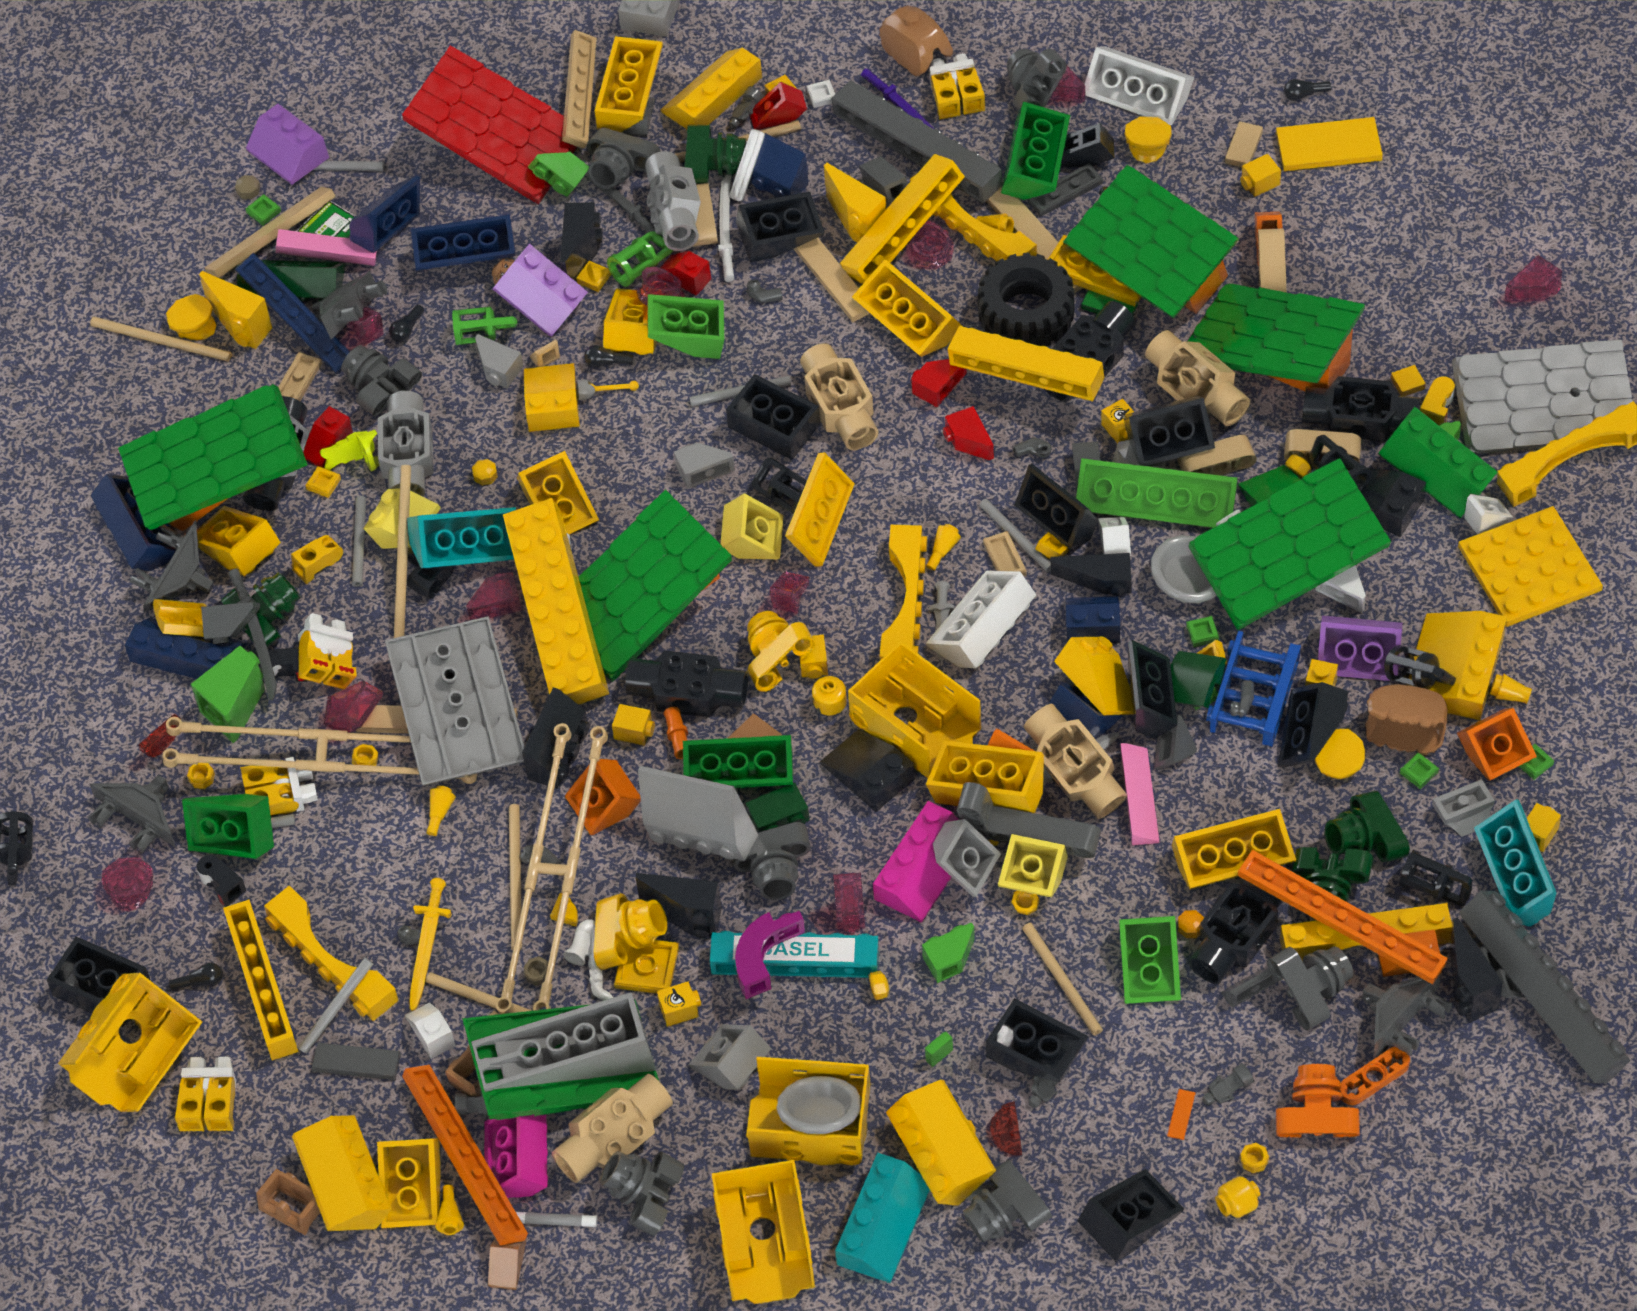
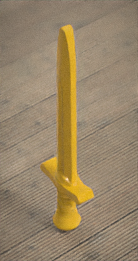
M433 878L430 881L431 895L428 906H413L415 914H424L410 990L411 1011L417 1009L423 994L439 916L447 918L452 916L449 909L439 908L441 893L446 886V882L441 878Z

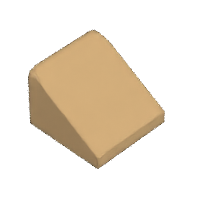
M557 340L536 350L530 356V359L537 367L546 366L560 358Z

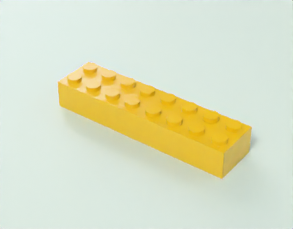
M553 498L503 514L549 695L553 687L558 688L578 705L608 695V686L561 510Z

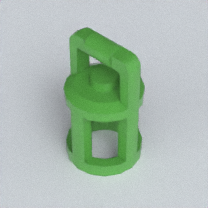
M650 231L641 238H635L631 245L618 254L608 257L607 266L614 279L620 285L628 287L644 272L654 269L673 250L665 245L661 235ZM653 241L663 250L656 254L654 247L648 242ZM635 255L640 263L631 268L626 260ZM617 264L624 270L625 273L623 275L617 270Z
M491 307L452 311L456 345L476 343L475 337L463 338V333L485 331V334L488 336L484 337L495 341L496 330L515 328L518 325V321L514 316L495 317L494 310ZM486 313L484 319L461 321V316Z

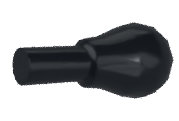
M1292 79L1284 85L1283 91L1287 99L1297 101L1316 92L1331 91V82L1312 83L1311 81Z
M417 304L408 315L394 321L389 327L390 338L399 343L408 340L415 321L424 312V308Z
M598 345L588 347L584 353V360L591 367L613 365V363L633 365V355L614 353V351Z
M207 962L190 972L189 975L169 980L170 988L173 991L191 985L193 987H212L220 983L223 971L218 964Z

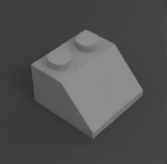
M622 0L618 9L620 28L667 37L680 0Z
M966 819L945 822L933 842L936 863L972 897H976L1001 853Z
M721 1024L688 1066L723 1089L738 1090L747 1084L750 1074L757 1068L756 1058L765 1057L771 1048L751 1025Z

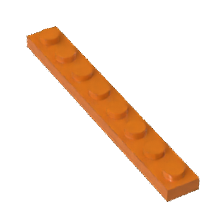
M1254 850L1251 851L1238 870V876L1431 984H1434L1447 964V957Z
M430 1064L405 1068L402 1075L403 1079L499 1245L525 1241L528 1232Z

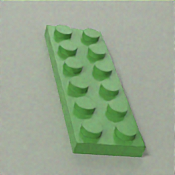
M1081 458L1076 499L1089 508L1092 513L1214 528L1217 522L1234 512L1238 478Z

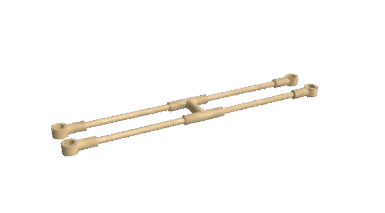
M171 717L166 721V732L170 736L180 735L181 732L201 733V731L296 736L299 739L317 740L315 760L279 761L198 756V754L178 753L177 750L169 748L163 752V764L169 768L175 767L178 764L198 765V763L285 767L304 771L342 773L345 771L419 775L418 768L345 764V762L326 761L328 740L347 741V739L411 743L409 736L347 733V731L299 728V730L202 725V723L182 722L178 717ZM177 725L178 727L171 728L170 726ZM477 774L456 779L472 784L476 781Z
M564 723L558 724L554 728V735L556 737L552 754L554 759L537 840L533 844L524 887L525 896L507 979L504 981L502 995L495 1003L499 1014L512 1013L514 1010L512 1003L515 987L514 977L532 892L535 891L538 874L564 876L561 890L563 895L545 981L541 986L539 1000L533 1005V1011L539 1010L541 1007L551 1009L549 1006L553 987L551 982L569 895L572 894L581 851L579 846L596 764L600 760L602 745L608 740V735L601 726H596L590 731L592 739L589 755L590 765L573 846L570 847L567 865L541 863L544 849L542 844L560 759L563 758L566 742L572 736L568 725ZM561 731H566L564 735H559ZM597 734H603L600 738H595ZM503 1004H509L506 1009H501Z

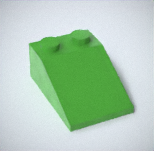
M648 294V338L693 357L720 359L724 344V300Z
M1175 916L1119 920L1125 1004L1181 1000Z

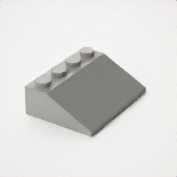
M644 766L639 767L638 777L643 825L654 842L673 844L681 849L690 848L698 850L703 854L712 853L728 860L738 859L745 861L758 837V833L734 786Z

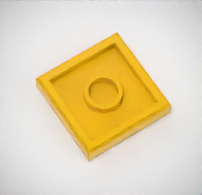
M655 940L652 944L645 945L639 949L629 945L628 960L625 964L619 965L614 983L615 989L657 993L658 990L671 987L679 943Z

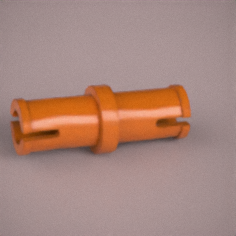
M670 707L663 713L668 727L666 734L668 740L672 742L674 756L676 759L681 760L683 759V741H688V730L683 725L679 708Z

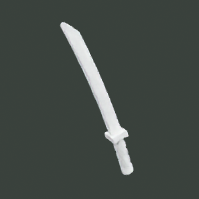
M728 174L721 181L720 245H718L719 256L722 257L724 280L732 282L734 280L732 264L733 249L732 243H730L729 196L732 175Z

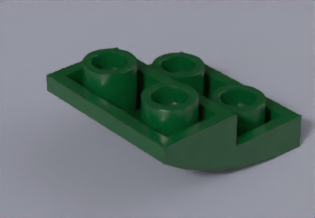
M1178 651L1171 663L1175 703L1209 709L1214 684H1221L1226 658Z

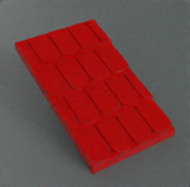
M451 45L402 114L405 122L421 131L422 140L452 150L536 204H540L551 185L544 179L538 178L528 168L530 163L538 154L571 152L573 154L577 148L575 145L562 141L563 115Z

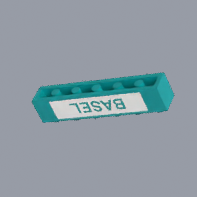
M731 931L712 932L710 950L712 975H737L735 954L737 944L743 933H733ZM806 932L772 947L766 954L763 963L770 976L869 978L870 973L878 971L879 939L878 936L866 933L859 935H844L841 933L817 935L812 932Z

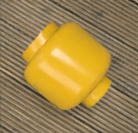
M824 676L814 683L812 687V700L816 711L826 716H832L840 713L845 708L847 695L846 686L842 680L834 676Z
M1238 1176L1218 1188V1195L1215 1197V1200L1224 1216L1239 1219L1258 1207L1260 1191L1254 1181L1249 1182L1245 1177Z

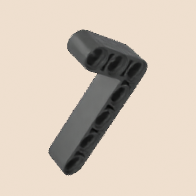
M972 782L964 783L957 807L960 820L966 819L988 840L1009 843L1011 834L1063 844L1065 845L1067 855L1083 858L1095 857L1101 829L1095 825L994 806L987 788Z

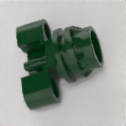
M688 125L685 167L692 168L696 184L709 182V170H718L719 176L724 175V170H727L728 175H733L738 171L747 139L739 138L733 133H727V137L724 138L723 132L718 133V138H711V125Z
M277 572L273 577L263 578L261 580V587L255 584L253 588L256 593L250 596L257 603H260V609L256 614L267 649L282 637L271 622L277 617L284 621L286 619L284 612L286 611L290 614L294 611L295 603L301 598L297 590L280 572ZM235 588L221 599L224 605L237 604L241 601ZM247 624L244 627L246 629L245 632L253 641L249 625Z
M1370 791L1352 796L1350 799V809L1339 813L1335 819L1328 820L1325 824L1324 835L1327 846L1332 853L1337 855L1345 854L1346 849H1359L1370 852L1373 848L1379 860L1384 863L1405 858L1409 855L1410 846L1408 839L1378 791Z
M1300 847L1296 849V861L1293 862L1291 871L1346 902L1349 901L1352 892L1350 884H1364L1369 881L1373 855L1365 850L1346 849L1344 860H1338V855L1335 853L1330 854L1329 859H1319L1318 849L1314 847Z

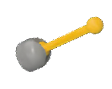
M577 380L578 400H587L594 396L596 391L618 389L635 391L639 387L636 381H631L629 384L595 386L590 380Z

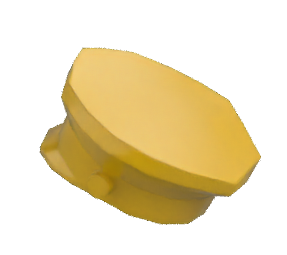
M1138 117L1126 124L1124 135L1133 157L1137 161L1146 164L1161 158L1172 136L1171 126L1159 117Z
M198 294L176 300L166 312L169 328L176 331L180 338L196 341L205 340L214 334L217 326L215 319L211 315L213 311L211 303L204 296Z
M1336 729L1315 758V763L1320 772L1341 780L1349 778L1361 770L1365 761L1363 741L1349 729Z

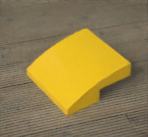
M154 599L155 617L163 634L204 637L201 607H206L205 603Z

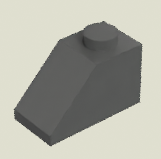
M247 602L201 607L204 639H212L213 644L229 643V638L237 637L260 609V603Z

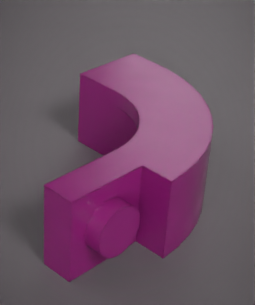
M800 911L783 914L774 921L768 912L753 921L741 935L736 948L735 962L739 986L745 999L772 989L770 975L763 963L764 958L775 945L805 933L804 919Z

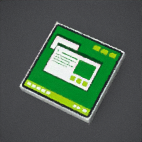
M329 201L315 212L296 232L350 239L349 225L355 216Z

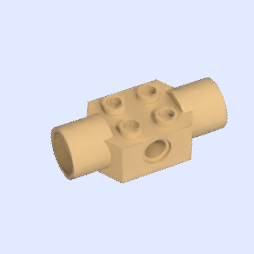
M1169 330L1159 333L1150 342L1146 349L1145 357L1159 369L1157 384L1177 401L1194 396L1203 397L1207 414L1211 413L1225 426H1231L1243 417L1249 407L1250 399L1234 386L1235 372L1200 342H1182Z
M818 344L809 348L800 359V364L806 373L804 376L806 396L810 402L819 406L820 421L826 432H838L849 450H859L869 446L876 440L879 431L871 418L874 414L872 394L851 358H838L829 344Z
M1048 704L1035 712L1026 721L1024 729L1038 745L1036 751L1043 752L1044 768L1071 801L1083 800L1098 819L1105 817L1125 801L1127 793L1112 776L1114 771L1112 759L1079 719L1067 721L1054 704Z
M651 1074L644 1076L628 1090L611 1088L568 1123L571 1137L553 1150L552 1156L563 1173L570 1180L578 1183L597 1166L604 1169L607 1161L615 1152L620 1151L628 1155L655 1134L653 1121L671 1107L673 1101L665 1087Z

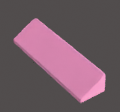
M278 229L275 253L375 266L377 251L372 253L353 243L349 238Z
M1120 743L1132 845L1159 843L1148 750L1144 747Z

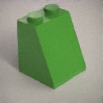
M241 646L237 647L191 683L199 712L213 725L245 727L265 690L262 680L264 676L258 666L260 661L252 651L247 652ZM241 733L223 734L234 743L238 740Z

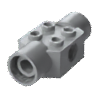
M668 151L657 152L651 155L645 164L650 185L647 206L651 212V223L654 224L656 234L663 235L664 243L669 249L675 251L687 250L696 244L699 237L696 221L701 201L692 168L681 167L679 159L674 153Z
M398 391L388 397L387 413L378 417L379 465L382 477L388 479L389 489L400 488L401 465H410V491L424 497L425 477L434 473L433 431L429 413L423 412V399L419 394L412 391Z

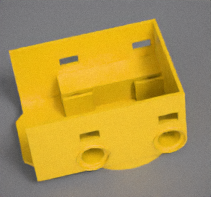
M901 641L848 690L849 716L853 723L870 735L896 747L914 763V768L927 778H929L944 740L973 744V737L981 730L980 700ZM909 707L917 713V719L913 723L909 721L907 725L897 718L894 713L900 708Z
M124 973L113 984L106 998L94 1009L90 1020L81 1028L77 1038L58 1064L69 1072L70 1082L99 1105L111 1104L120 1112H138L202 1021L141 973ZM127 1019L137 1021L141 1027L139 1040L132 1044L124 1042L119 1035V1028Z
M769 1057L756 1058L760 1082L759 1094L750 1101L746 1132L751 1157L794 1161L803 1160L816 1165L860 1164L862 1162L864 1142L868 1128L867 1113L871 1087L869 1065ZM793 1070H804L807 1072H798ZM850 1074H859L864 1076H853ZM812 1076H832L845 1080L854 1086L862 1099L859 1115L850 1125L843 1129L827 1134H806L793 1130L782 1122L776 1110L778 1097L787 1086L797 1080Z
M790 1160L712 1173L713 1196L717 1218H719L723 1242L721 1244L725 1270L728 1273L732 1301L747 1299L753 1304L795 1298L800 1290L815 1288L808 1231L806 1230L795 1161ZM758 1219L771 1220L775 1225V1232L766 1240L756 1239L750 1232L752 1223Z

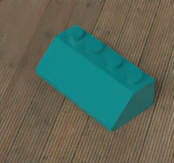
M516 507L408 517L409 544L421 568L514 560L503 514L515 511Z
M1515 799L1475 826L1474 829L1499 893L1506 901V907L1510 912L1519 916L1523 922L1522 925L1530 927L1551 914L1557 893L1520 800Z
M877 1152L836 1247L835 1254L838 1266L891 1283L930 1191L922 1175L905 1161Z

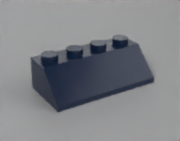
M510 214L411 229L416 271L516 256Z
M106 474L90 496L106 522L107 528L114 536L118 547L127 559L128 565L135 570L139 568L140 570L152 571L169 563L176 549L156 539L158 532L165 534L162 532V526L152 530L145 527L135 499L136 497L128 479L129 477ZM167 523V524H164V525H166L167 527H169L170 529H172V530L175 531V529H174V527H173L172 525H170V524H168V523Z
M147 618L134 625L125 643V648L130 662L198 679L237 647L241 646L245 649L247 643L229 638V643L213 644L212 639H204V637L163 634L157 620Z

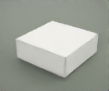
M830 80L806 86L813 108L832 104L831 98L835 95Z

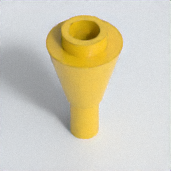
M950 524L938 526L932 550L933 553L926 565L928 569L935 571L942 557L959 542L961 536L956 527Z
M437 786L430 789V821L426 832L428 835L437 836L440 822L456 798L448 787Z
M452 1185L443 1186V1201L435 1224L437 1231L445 1235H454L464 1227L461 1214L454 1200V1186Z

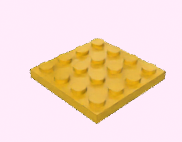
M1554 506L1458 542V548L1499 615L1507 616L1506 627L1600 592L1603 588L1602 583Z

